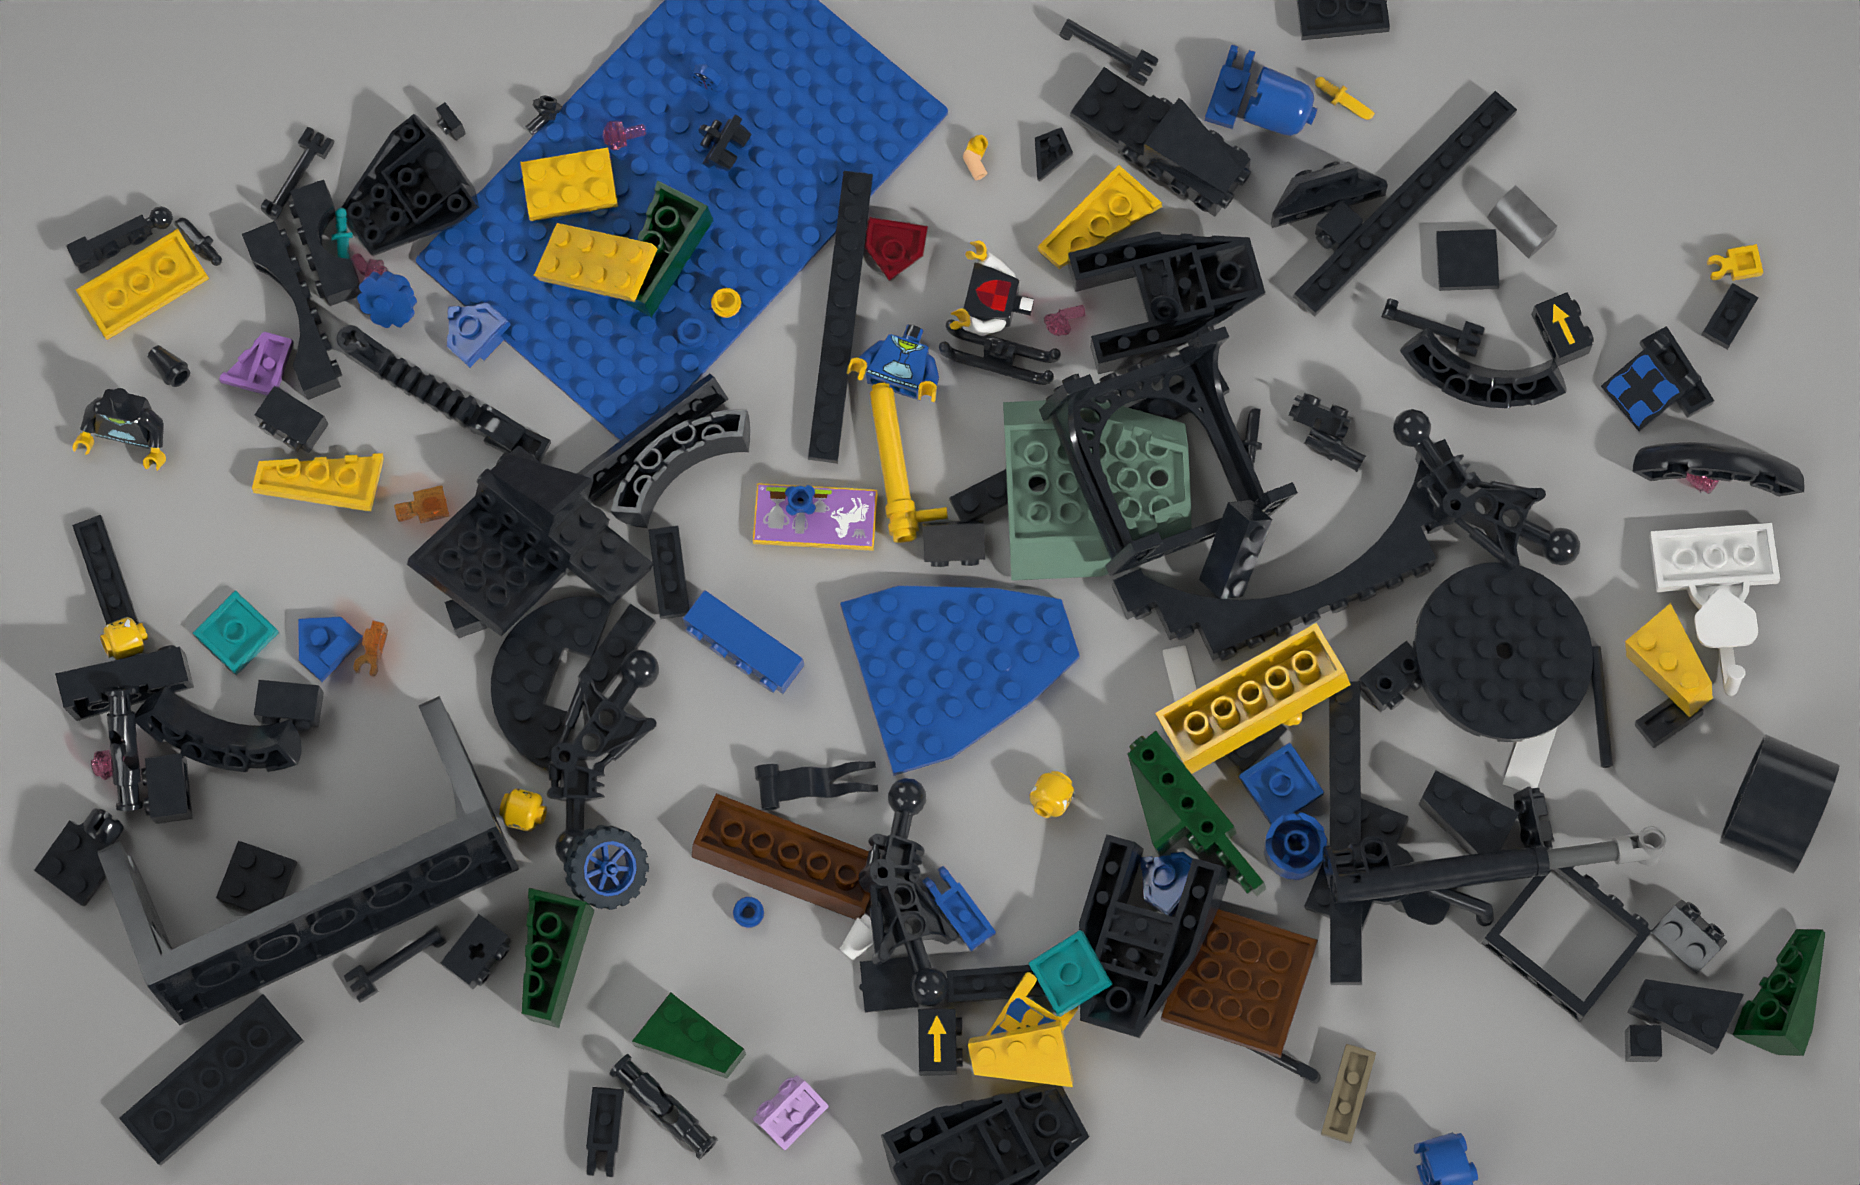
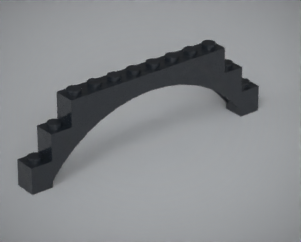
M1446 439L1433 443L1445 461L1454 457ZM1417 452L1415 460L1418 468L1414 483L1405 503L1392 524L1360 558L1340 572L1313 586L1289 594L1261 599H1217L1190 594L1168 587L1145 576L1141 568L1114 579L1112 583L1113 591L1127 620L1135 617V620L1142 619L1152 613L1151 609L1155 608L1169 640L1176 637L1178 640L1186 639L1195 633V629H1198L1212 661L1218 658L1221 661L1228 660L1236 656L1239 649L1246 646L1249 649L1256 648L1264 644L1267 637L1274 634L1277 637L1284 636L1292 632L1295 625L1302 622L1304 625H1310L1321 619L1320 615L1330 610L1333 614L1338 613L1349 607L1348 603L1358 598L1360 602L1366 601L1377 594V590L1384 587L1391 590L1402 585L1405 578L1412 575L1415 578H1419L1432 571L1431 567L1435 564L1436 557L1424 532L1427 531V534H1431L1444 527L1434 517V506L1428 498L1429 494L1427 491L1420 490L1417 487V483L1429 474L1430 470Z

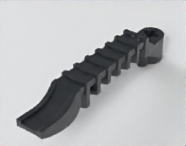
M347 325L338 332L337 343L347 358L366 368L377 376L378 379H384L392 387H398L406 395H411L417 398L420 403L429 405L434 411L443 413L449 420L453 419L463 428H469L474 434L481 435L512 452L522 435L526 432L525 427L487 404H483L480 407L471 395L465 398L460 390H451L445 382L440 384L433 375L423 374L418 366L411 367L406 359L402 357L397 359L391 350L361 331L357 326Z

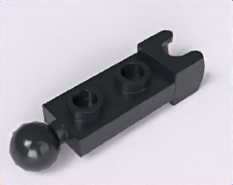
M158 206L151 210L149 217L146 219L143 215H140L87 240L86 236L67 244L66 247L80 273H84L99 266L100 259L114 257L121 249L129 245L143 243L148 236L153 234L152 228H168L173 220L172 212L166 207Z

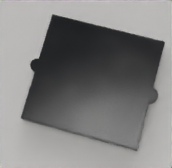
M909 957L889 958L881 965H875L872 960L860 961L862 984L859 985V989L863 991L865 1013L919 1007V1004L914 1001L909 990V983L914 975Z

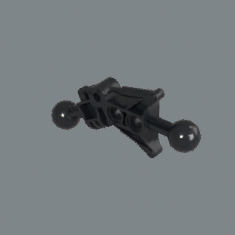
M1408 409L1402 411L1396 417L1393 425V433L1396 440L1404 446L1414 447L1430 470V473L1417 483V487L1420 490H1426L1429 494L1428 498L1434 506V517L1440 524L1451 525L1455 522L1469 533L1468 537L1502 562L1505 569L1509 571L1520 564L1517 552L1519 537L1542 547L1545 558L1552 564L1568 565L1575 561L1580 553L1581 544L1577 534L1567 528H1554L1549 531L1526 520L1531 507L1545 498L1546 491L1543 488H1527L1497 481L1483 482L1476 475V472L1466 473L1470 463L1460 464L1464 454L1454 456L1448 461L1443 459L1429 438L1431 423L1429 417L1422 411ZM1465 486L1471 490L1477 487L1481 488L1467 498L1460 493ZM1476 502L1484 507V514L1476 509ZM1503 515L1509 517L1512 524L1511 527L1504 523ZM1466 522H1468V523H1470V524H1472V525H1474V526H1476V527L1473 528V527H1471L1469 524H1467ZM1477 527L1483 529L1486 534H1484V533H1483L1481 530H1479Z
M635 650L624 657L621 664L623 678L609 699L605 698L595 688L592 676L589 673H584L579 677L576 691L563 722L565 727L559 743L548 753L547 764L549 766L551 788L546 793L547 797L566 801V830L558 836L555 844L556 855L563 863H567L568 857H566V852L568 848L571 849L574 845L572 843L577 836L581 837L584 835L585 802L605 798L603 794L597 792V789L605 787V784L597 781L598 778L605 776V766L612 760L616 761L657 725L654 718H637L624 711L636 690L652 685L659 675L657 659L652 653L645 650ZM582 709L584 726L572 744L566 743L571 729L575 728ZM607 711L613 716V724L611 726L603 725L600 722V712ZM584 736H590L595 739L596 749L594 751L586 750L583 747L582 739ZM608 753L603 760L596 762L592 769L576 765L578 760L593 761ZM559 754H563L566 757V762H562L559 759Z
M903 778L897 780L888 792V803L895 812L890 835L874 834L869 838L868 843L872 846V849L868 852L866 866L860 871L858 880L861 888L869 892L872 907H869L874 945L873 963L881 965L889 959L895 948L905 945L914 971V975L909 983L912 998L922 1006H936L943 1001L947 994L948 980L943 972L931 967L923 941L935 940L943 944H950L957 939L958 934L945 921L928 892H924L918 883L921 872L918 866L923 863L920 856L925 853V850L919 843L909 840L908 835L912 817L922 811L927 801L926 791L922 784L915 779ZM894 893L901 897L902 905L895 900ZM905 922L911 926L912 934L905 929Z

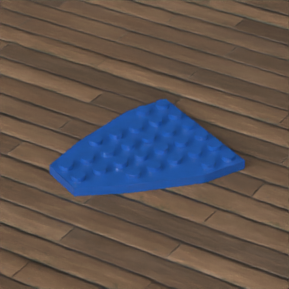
M895 586L840 602L893 776L954 758L1029 706L1080 658L1062 599L997 588Z

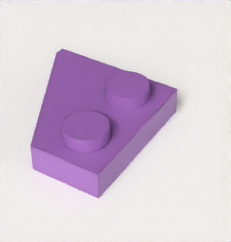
M263 332L254 341L253 346L245 350L237 358L238 362L227 373L224 371L220 375V382L268 395L274 385L278 388L280 386L294 344L293 340Z

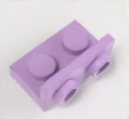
M797 1075L786 1079L780 1085L777 1095L771 1101L766 1100L756 1110L757 1115L753 1118L754 1122L784 1151L829 1107L808 1083Z

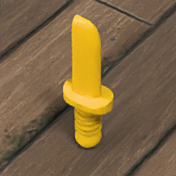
M1317 77L1315 79L1316 87L1321 88L1322 91L1324 90V93L1327 92L1326 94L1334 97L1330 102L1334 106L1339 102L1366 120H1370L1375 113L1345 92L1348 88L1344 85L1339 90L1338 87L1333 86L1334 84L1326 81L1324 77Z

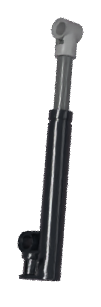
M1648 826L1643 828L1640 833L1615 836L1611 841L1555 849H1546L1545 845H1536L1530 848L1521 847L1393 865L1386 842L1381 837L1368 836L1361 843L1350 844L1348 848L1332 850L1329 845L1324 846L1322 858L1334 904L1532 878L1533 876H1547L1551 869L1614 861L1616 864L1639 862L1640 864L1651 866L1659 861L1667 839L1665 833L1660 828ZM1367 854H1374L1377 857H1370Z

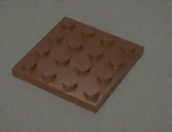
M1218 909L1196 958L1167 998L1161 1021L1281 1058L1318 940Z

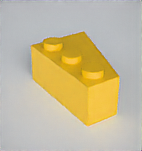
M1671 603L1625 641L1626 657L1689 717L1713 698L1712 682Z
M1061 1020L988 1036L969 1038L968 1048L974 1075L1073 1087L1074 1080Z

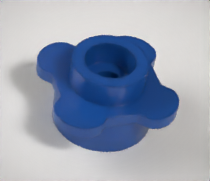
M790 486L786 489L785 495L788 497L786 512L789 515L794 516L797 513L811 515L815 512L816 506L813 504L815 489L812 486ZM799 498L803 499L802 503L798 502Z

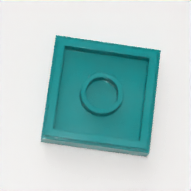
M235 590L193 632V635L237 676L279 631Z
M1081 930L1028 962L1056 1015L1059 1017L1112 985L1088 939Z

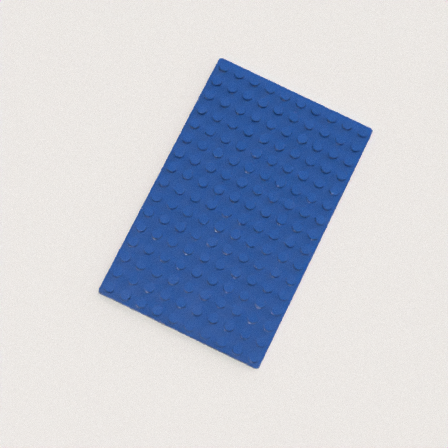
M664 0L562 106L561 112L557 113L555 120H549L477 194L479 208L458 225L441 231L416 257V263L465 307L489 303L511 324L501 335L504 341L620 441L687 391L836 234L843 171L873 174L872 196L948 115V109L819 0ZM696 65H708L720 74L722 80L715 91L704 89L692 80L691 73ZM736 114L742 118L740 124L752 135L743 148L729 141L725 149L738 156L728 172L715 165L711 168L706 167L702 163L714 142H711L708 149L703 148L700 143L704 137L699 133V128L703 124L711 126L714 120H718L722 123L718 132H721L728 119H732ZM602 148L609 149L618 207L530 221L520 162ZM657 180L707 205L713 217L712 224L652 318L628 306L623 299L539 281L534 276L557 223L637 240L640 230H643L649 204L653 201ZM722 288L735 290L741 298L739 312L729 318L718 316L713 311L711 305L714 293ZM686 318H699L707 327V340L699 348H686L678 339V326Z

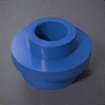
M744 897L735 904L733 916L740 926L753 928L763 920L764 908L758 899ZM752 908L755 913L753 917L746 918L743 916L744 910Z

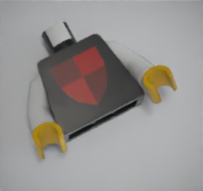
M982 241L970 242L976 248V254L973 251H966L965 256L970 260L978 259L979 263H974L964 308L951 312V315H955L959 319V321L950 323L951 329L957 330L963 327L966 331L986 336L1001 331L1004 327H1010L1014 312L1031 316L1034 298L1018 295L1020 280L1016 278L1015 273L999 258L987 251L986 245Z

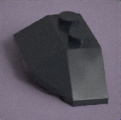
M1338 161L1331 162L1325 165L1323 169L1314 172L1312 170L1301 171L1291 178L1275 207L1271 218L1272 228L1327 213L1341 200L1348 206L1386 196L1387 181L1349 161L1341 164Z

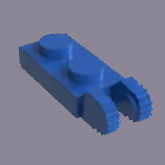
M1231 45L1226 63L1222 65L1204 121L1233 129L1250 79V70L1256 52L1249 50L1245 56L1243 70L1232 67L1238 54V46Z
M942 866L938 869L939 876L951 889L941 894L935 883L928 877L922 880V882L935 899L934 902L969 950L973 951L995 935L996 931L960 882L957 883L949 871Z

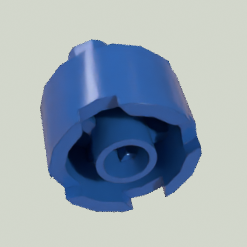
M1305 813L1280 816L1271 824L1264 841V856L1268 866L1277 875L1286 879L1296 881L1311 876L1320 868L1323 861L1322 850L1324 846H1327L1324 828L1314 817ZM1295 841L1300 842L1301 851H1292L1289 842L1292 844Z
M1451 1132L1414 1144V1153H1420L1421 1164L1417 1165L1416 1168L1422 1185H1473V1182L1478 1180V1173L1474 1163L1468 1162L1465 1153L1467 1151V1144L1462 1133L1454 1134Z

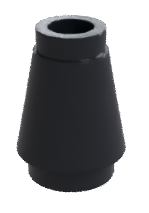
M160 345L153 347L149 351L147 357L166 385L179 387L187 381L190 376V370L185 361Z

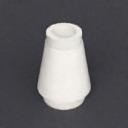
M865 913L861 919L859 917L856 919L843 945L839 948L852 960L873 944L869 915Z

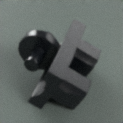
M735 114L732 119H728L721 132H718L722 123L718 120H714L711 126L701 125L699 133L704 138L700 145L708 149L711 142H714L702 163L708 168L715 165L727 172L733 167L738 156L725 149L730 141L743 148L752 135L740 124L742 118Z

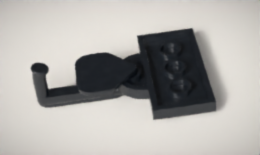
M1361 798V841L1368 836L1381 837L1388 846L1393 865L1414 862L1408 851L1398 845L1409 820L1408 816ZM1367 854L1370 857H1377L1374 854ZM1322 862L1304 907L1306 910L1330 918V889ZM1457 888L1362 900V931L1374 903L1389 905L1401 901L1409 918L1426 925L1441 923L1445 919L1450 905L1476 914V921L1481 926H1489L1494 920L1493 906L1490 903L1459 892Z

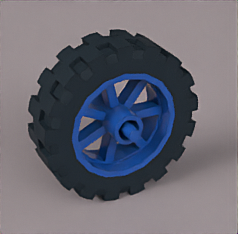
M598 825L595 829H586L583 831L584 835L581 837L577 836L572 843L574 845L571 849L568 848L566 852V857L568 858L567 863H564V871L567 872V877H565L567 885L571 887V892L581 901H585L598 909L606 908L613 910L617 909L619 905L626 906L630 903L629 900L631 898H636L641 893L639 891L641 886H645L647 882L645 876L646 872H649V863H646V858L648 857L646 850L642 848V843L638 838L618 827ZM608 845H614L619 849L609 859ZM601 847L602 858L597 859L592 856L595 850ZM624 854L626 866L617 865L616 861ZM589 860L595 863V869L587 872V865ZM618 871H625L622 879L618 881L616 878ZM600 874L597 886L594 887L588 878ZM608 876L614 886L603 890Z

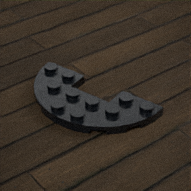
M592 596L568 597L539 607L524 617L510 631L496 655L491 675V700L498 724L506 738L522 756L545 770L549 771L547 756L559 743L565 727L563 722L567 711L546 705L545 702L564 650L587 658H591L596 652L613 606L604 598Z

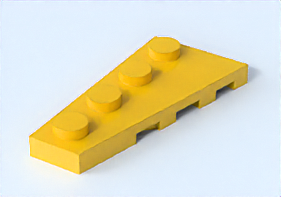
M374 453L368 457L345 455V458L338 459L314 457V460L299 461L298 459L259 461L252 490L256 494L371 512L384 455L383 453Z

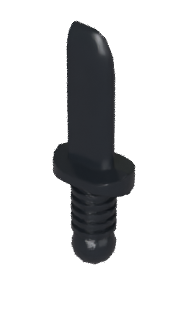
M179 218L175 221L194 243L192 250L196 254L202 252L214 266L222 263V257L211 246L213 239L210 236L204 237L186 218Z
M1257 408L1249 412L1245 440H1241L1253 468L1256 450L1262 449V443L1257 442L1261 409Z

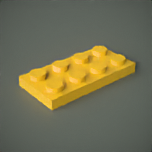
M557 223L534 276L539 281L635 302L657 252V248L652 243Z

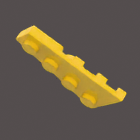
M1118 165L1039 244L1038 251L1058 269H1061L1068 265V253L1104 243L1161 208L1162 202Z

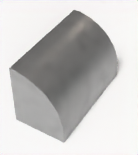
M1516 185L1499 200L1487 216L1528 259L1555 235L1558 227Z

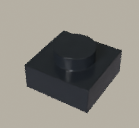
M446 102L436 108L439 117L436 122L445 135L451 133L457 141L466 134L463 124Z

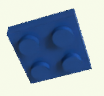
M1290 742L1238 776L1270 825L1280 816L1297 813L1325 793Z

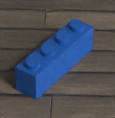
M706 590L703 591L683 618L684 624L687 627L685 631L698 641L702 638L712 644L710 649L722 658L729 656L735 660L736 663L734 665L741 672L748 676L751 672L761 679L759 683L772 693L777 690L784 694L804 667L802 657Z

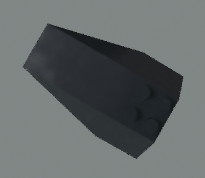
M1046 1084L1022 1089L1019 1092L1003 1093L976 1101L974 1099L957 1105L937 1107L882 1134L881 1138L890 1171L897 1185H1036L1089 1138V1135L1063 1086Z

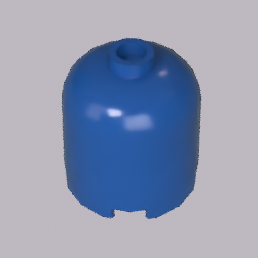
M1263 66L1256 81V84H1258L1256 92L1258 94L1256 97L1250 96L1243 121L1287 136L1296 135L1301 132L1306 123L1312 125L1318 108L1313 107L1314 93L1310 86Z

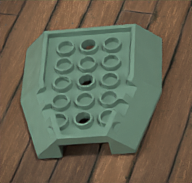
M1046 400L1003 402L1011 581L1102 577L1109 574L1105 565L1111 560L1053 423L1051 419L1043 421L1039 409L1046 403ZM1109 402L1099 404L1103 409L1110 408ZM1124 406L1120 407L1111 415L1102 431L1099 454L1104 475L1132 540L1135 541L1156 532L1159 533L1162 540L1192 529L1189 454L1185 423ZM1088 408L1080 410V415L1084 421L1091 424L1099 422V416L1095 411ZM1082 430L1083 434L1087 432L1088 440L1093 439L1092 432ZM1156 471H1162L1167 475L1168 481L1163 486H1155L1152 484L1150 476ZM1033 477H1041L1046 481V487L1041 492H1034L1028 485L1029 481Z

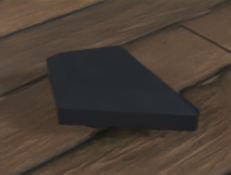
M1062 127L1035 137L1036 169L1039 182L1073 156V151Z

